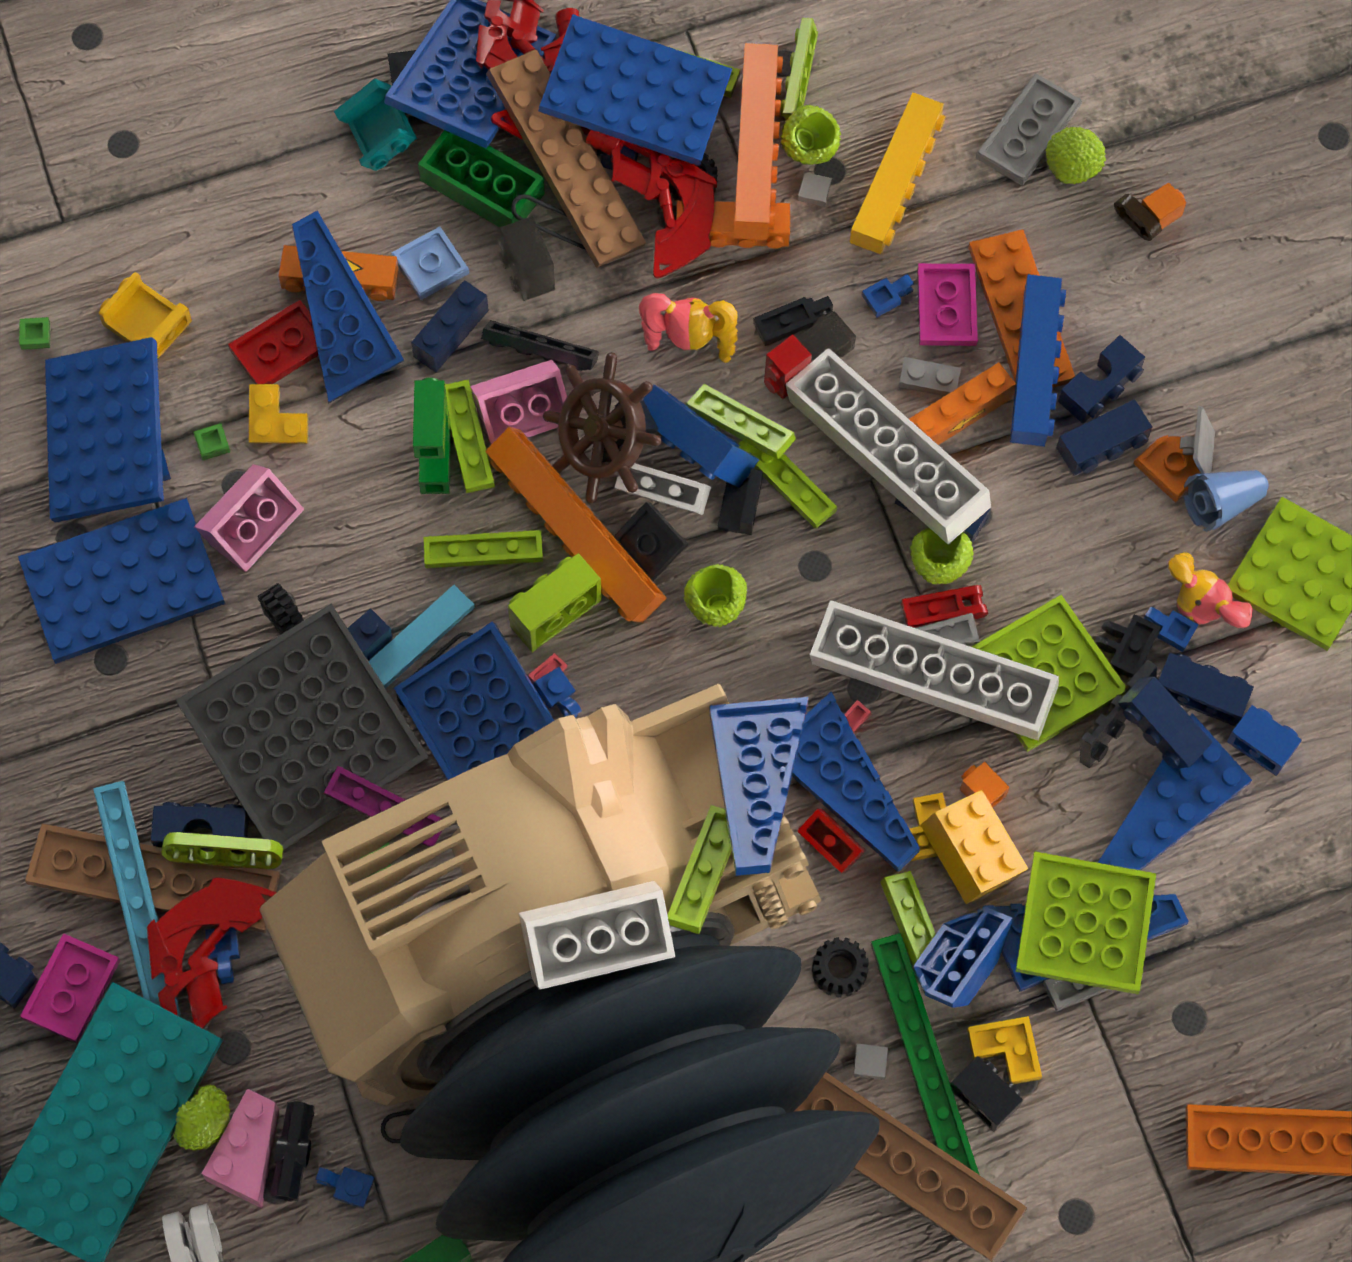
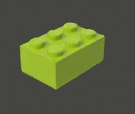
M579 553L572 558L566 557L557 565L555 571L549 575L544 574L534 582L531 589L525 593L519 592L509 602L510 627L532 653L602 601L601 578Z

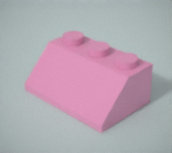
M553 360L470 386L477 412L490 446L508 427L521 429L527 437L558 428V424L546 422L543 419V414L547 410L560 413L563 403L567 398L560 369Z
M253 464L194 527L215 550L243 572H247L301 514L304 508L269 468Z

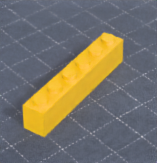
M912 92L853 224L849 243L880 255L885 245H891L895 235L893 226L895 222H901L905 213L904 201L905 199L910 200L914 193L916 184L913 181L915 176L921 177L926 164L923 158L926 153L931 154L936 142V138H933L935 131L940 132L946 119V116L942 115L944 103Z

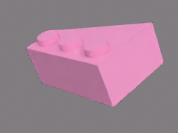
M247 1089L202 1172L207 1182L260 1208L263 1207L270 1155L273 1149L279 1109L274 1101Z

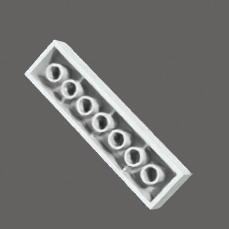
M829 348L786 383L789 401L947 544L951 543L991 508L989 490Z
M831 600L810 652L813 665L1038 741L1059 686V676Z

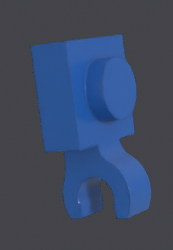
M908 274L890 284L887 278H884L863 290L862 297L876 318L901 305L900 297L913 292L911 286L914 283Z
M1151 606L1144 616V619L1161 626V631L1157 636L1158 639L1181 652L1184 651L1199 625L1172 610L1168 617Z
M560 667L533 683L534 688L549 709L557 705L563 717L573 715L576 718L582 712L578 703L570 698L576 690Z
M230 928L208 957V959L218 962V976L221 979V984L234 982L231 960L240 959L238 931ZM215 929L205 930L206 940Z
M320 1167L315 1180H317L316 1183L336 1189L333 1196L334 1199L364 1209L375 1178L344 1167L342 1175Z

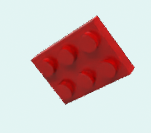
M301 300L296 301L228 344L231 353L255 384H274L319 355L311 315Z

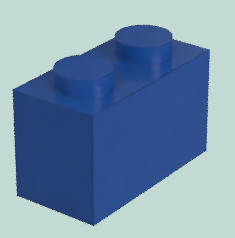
M1251 705L1233 729L1227 740L1229 744L1275 776L1279 774L1302 741L1292 728L1280 725L1273 720L1272 715L1262 708L1257 709L1253 705Z

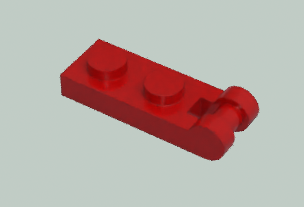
M981 585L967 586L901 600L906 625L913 628L969 613L973 614L974 619H980L988 615L987 606L983 604L981 598L984 595ZM963 600H970L971 606L964 607Z

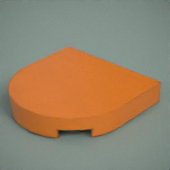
M1167 435L1160 437L1134 460L1133 464L1176 503L1188 492V487L1184 488L1188 477L1199 474L1200 471L1193 460V455H1184L1183 449H1180L1181 437H1168Z

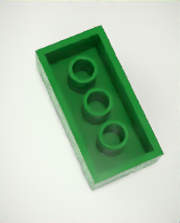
M446 130L442 132L418 163L421 182L511 235H514L522 225V222L517 220L512 214L511 206L514 198L525 194L541 200L545 194L544 177L491 146H488L486 149ZM520 199L516 203V212L520 217L526 219L537 203L528 199Z

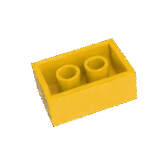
M982 790L935 812L920 825L966 905L1014 881L1028 870Z

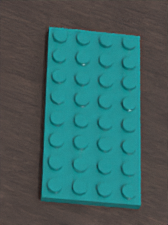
M112 982L0 1186V1216L86 1262H104L176 1129L178 1108L187 1101L190 1102L191 1098H193L223 1039Z

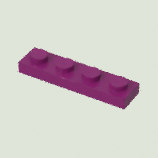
M337 766L323 793L368 817H372L405 801V799L340 766ZM430 814L401 832V834L409 836L442 820V818ZM442 831L421 844L427 847L435 845Z

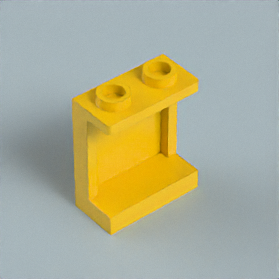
M136 272L120 283L118 291L111 298H107L99 310L102 325L126 342L153 337L157 341L158 359L192 322L189 308L180 302L174 305L144 284L140 275Z

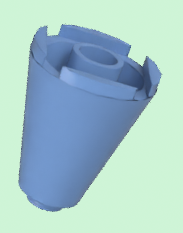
M1257 470L1195 474L1188 477L1185 482L1184 488L1188 487V495L1184 496V502L1188 514L1196 526H1204L1205 529L1203 530L1206 532L1215 530L1263 499L1269 487L1268 480Z

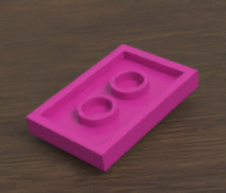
M918 263L919 345L977 346L975 264Z
M63 933L20 1017L29 1023L78 1044L121 960L117 956Z

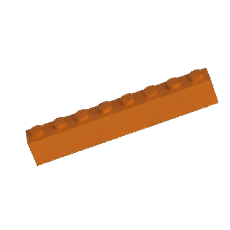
M745 43L734 222V238L768 240L769 229H774L775 212H770V206L776 205V189H771V183H777V166H772V161H778L779 144H773V139H779L780 122H774V117H780L781 100H775V95H781L782 78H776L777 73H782L783 56H777L778 45Z
M508 427L485 451L491 458L490 464L500 473H504L509 479L508 485L516 493L522 494L527 499V507L546 521L544 523L545 528L552 535H558L564 542L562 545L563 549L572 557L579 553L601 578V593L609 600L613 599L619 606L617 609L619 614L629 622H644L667 599L521 429Z

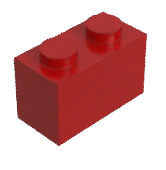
M793 334L766 354L764 383L771 393H777L782 399L788 396L786 383L811 363L812 354Z
M817 809L797 830L803 838L841 873H846L866 851L823 809Z

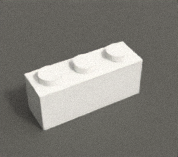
M636 463L630 468L638 484L636 492H629L621 477H617L614 488L620 491L700 515L704 513L711 487L706 484Z

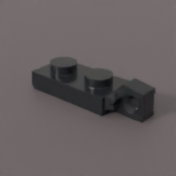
M829 296L816 301L812 298L806 299V297H803L754 317L753 324L764 346H768L792 334L794 335L816 326L823 321L822 317L833 313V304Z

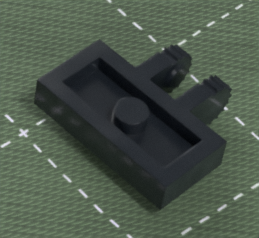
M1135 614L1128 628L1107 620L1102 625L1103 631L1116 638H1122L1120 644L1102 636H1098L1095 643L1100 649L1108 653H1115L1110 663L1115 671L1132 678L1144 664L1161 626Z

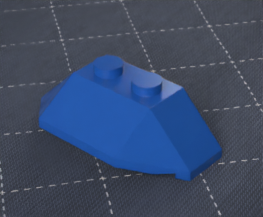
M984 906L977 909L975 913L966 914L943 923L913 966L914 973L925 996L952 1008L968 1006L998 963L1013 918Z

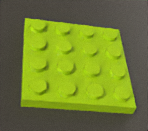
M1281 497L1228 583L1232 591V597L1240 602L1250 603L1254 610L1328 651L1352 611V535L1288 499Z
M1062 594L972 646L973 648L1059 676V686L1039 741L1014 733L1027 752L1107 706L1117 695L1123 696L1126 694L1124 692L1125 684Z
M1034 851L1015 972L1139 994L1156 873Z

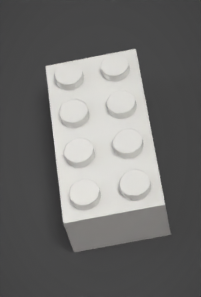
M655 881L519 913L532 980L539 990L675 957L663 890Z

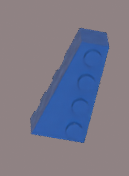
M653 384L652 391L644 397L643 400L659 428L657 431L662 434L660 438L663 443L672 449L676 446L682 451L679 455L691 464L695 462L700 464L701 468L699 471L708 478L714 480L715 477H718L738 488L741 487L750 474L751 469L755 467L760 459L740 449V445L737 442L716 431L717 428L702 417L695 416V411L668 391Z

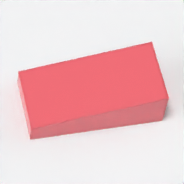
M554 653L532 671L528 678L533 684L536 680L558 667L564 671L568 665Z
M856 700L844 715L854 733L872 713Z

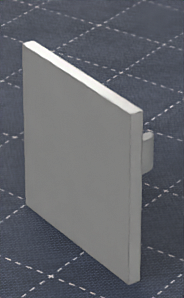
M1198 406L1195 437H1181L1180 449H1183L1184 455H1193V460L1200 473H1211L1215 430L1203 406Z

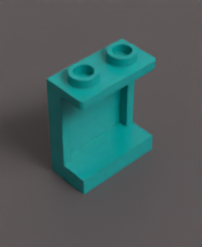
M375 78L338 107L334 113L339 121L349 125L363 154V157L359 159L361 166L377 171L384 168L388 161L398 153L407 150L417 137L405 113L384 103L385 95L392 86Z

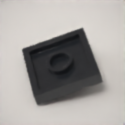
M645 502L613 536L652 581L688 545L651 502Z

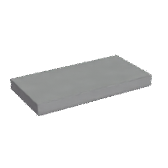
M1035 73L978 150L976 159L1023 186L1046 155L1045 149L1049 140H1051V136L1067 126L1080 108L1082 100Z

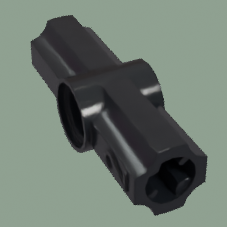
M295 1101L287 1102L282 1135L278 1136L275 1148L274 1162L276 1168L271 1189L272 1198L289 1202L299 1200L304 1167L307 1168L311 1152V1140L309 1138L315 1110L313 1105Z

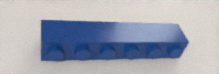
M1027 275L1024 287L1010 443L1045 447L1047 436H1053L1054 419H1049L1050 410H1055L1057 393H1052V384H1057L1059 367H1055L1054 362L1055 358H1060L1062 341H1057V332H1062L1064 315H1059V307H1064L1066 290L1061 289L1062 278Z

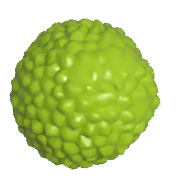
M805 105L793 111L792 115L786 120L782 129L781 144L787 156L793 158L794 161L805 165L821 164L828 162L835 155L840 146L841 132L836 119L833 118L831 113L823 108H819V106Z
M1066 127L1051 136V140H1049L1045 149L1049 169L1055 178L1064 184L1086 182L1088 179L1096 176L1098 172H1101L1102 167L1105 166L1106 153L1103 142L1089 129Z
M926 528L914 536L910 545V555L918 575L932 584L952 583L954 580L962 577L971 565L974 555L972 541L964 532L947 544L930 528Z
M723 564L709 565L695 572V575L690 577L684 587L683 599L691 613L703 624L707 623L713 627H722L736 620L746 603L747 583L742 574L733 567L724 566Z
M215 1085L200 1087L198 1094H194L190 1102L187 1101L178 1108L176 1129L173 1136L178 1145L186 1150L207 1149L216 1142H219L230 1120L229 1101L224 1091H221Z

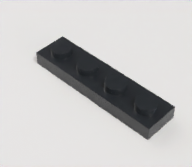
M492 320L483 328L481 339L489 341V344L492 346H507L516 349L518 353L523 355L535 354L542 356L546 361L553 360L554 363L563 362L574 365L579 371L591 370L597 363L599 351Z

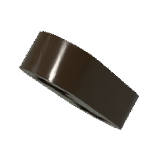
M1124 194L1114 203L1115 211L1121 219L1144 240L1151 241L1161 233L1162 228L1159 221L1132 195Z

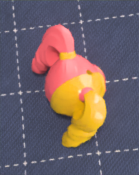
M659 293L647 295L640 302L639 314L643 320L641 324L644 340L648 345L649 351H654L660 346L662 331H666L668 338L684 351L698 350L715 336L718 337L717 348L719 349L718 355L720 360L724 363H728L731 360V356L735 353L734 343L738 341V330L736 328L737 311L731 303L722 300L708 305L697 298H687L673 302L665 294Z
M1187 552L1175 554L1169 560L1168 569L1171 575L1182 583L1177 598V608L1181 615L1199 625L1209 623L1220 617L1231 626L1244 629L1250 625L1253 612L1251 604L1248 602L1232 601V591L1224 580L1208 570L1194 571V558ZM1196 600H1200L1201 604L1198 605Z

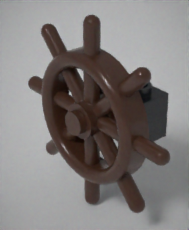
M613 352L606 355L603 378H593L583 382L576 367L568 365L565 373L574 389L564 401L560 413L547 410L543 414V419L546 422L558 424L559 442L564 454L552 466L560 474L571 465L577 472L587 476L588 483L585 499L590 504L595 503L597 500L600 478L620 476L626 489L631 493L636 492L638 484L630 468L637 461L644 444L654 447L661 444L660 436L654 434L659 428L644 400H642L652 391V384L649 381H645L633 391L625 383L616 380L617 355ZM601 391L599 407L597 408L591 396ZM613 395L618 400V403L615 405V408L610 412L611 399ZM583 407L588 415L587 419L579 417ZM578 429L583 430L585 436L582 437L580 440L578 437ZM593 444L592 455L590 460L585 455L584 451H586ZM602 462H610L602 466Z

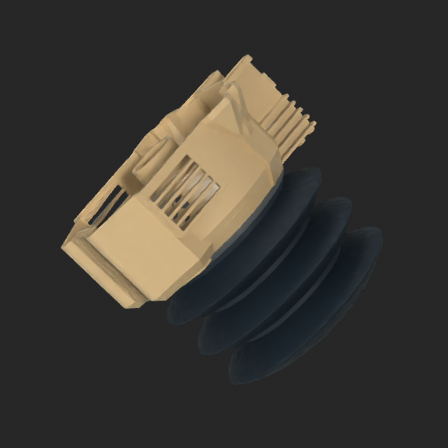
M721 684L714 685L633 721H630L629 717L616 704L601 707L589 716L578 719L573 715L558 718L516 743L507 754L461 773L322 840L326 852L267 900L259 909L328 1072L356 1082L362 1098L385 1106H392L427 1095L410 1115L401 1132L400 1145L409 1154L430 1159L479 1160L441 1207L436 1220V1229L444 1236L453 1239L504 1242L522 1240L503 1262H744L774 1241L778 1234L806 1216L848 1177L879 1132L880 1120L867 1112L829 1110L794 1112L806 1100L836 1059L840 1050V1038L831 1031L818 1028L762 1027L798 980L802 966L801 958L795 952L783 947L731 946L768 927L777 929L788 922L787 918L797 913L806 915L817 908L816 904L821 901L820 895L806 869V866L809 865L807 858L802 852L784 813L770 873L736 876L731 851L700 934L670 926L675 957L541 990L538 989L532 980L519 917L520 912L655 881L663 890L668 915L710 806L713 805L725 809L709 715L710 705L729 704ZM449 804L452 815L379 849L407 828ZM455 823L458 824L459 828L450 838L377 872L433 835ZM450 848L452 849L454 858L360 902L395 885L423 864ZM460 867L463 876L370 921L368 920L403 903L433 881ZM468 885L470 893L414 919L440 900Z

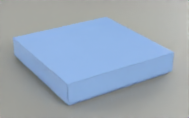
M440 226L391 252L392 256L397 257L399 269L420 300L470 274L469 268Z

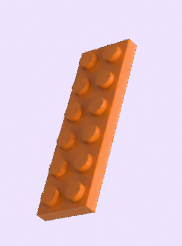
M1023 229L969 242L968 246L1015 382L1024 287L1028 274L1040 276ZM1057 332V341H1062L1060 358H1055L1054 366L1059 367L1057 384H1052V388L1066 385L1075 377L1060 332Z
M1187 1104L1185 1107L1187 1169L1352 1176V1111Z

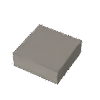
M804 172L798 201L825 207L832 178Z
M857 1043L853 1076L885 1080L888 1047Z

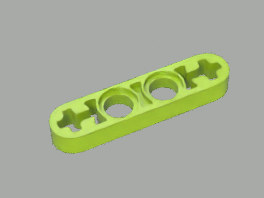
M172 832L164 837L161 853L165 859L173 862L275 869L281 865L283 846L279 842L269 839ZM207 847L213 849L214 851L207 852L201 850L200 848ZM231 850H241L245 854H235Z

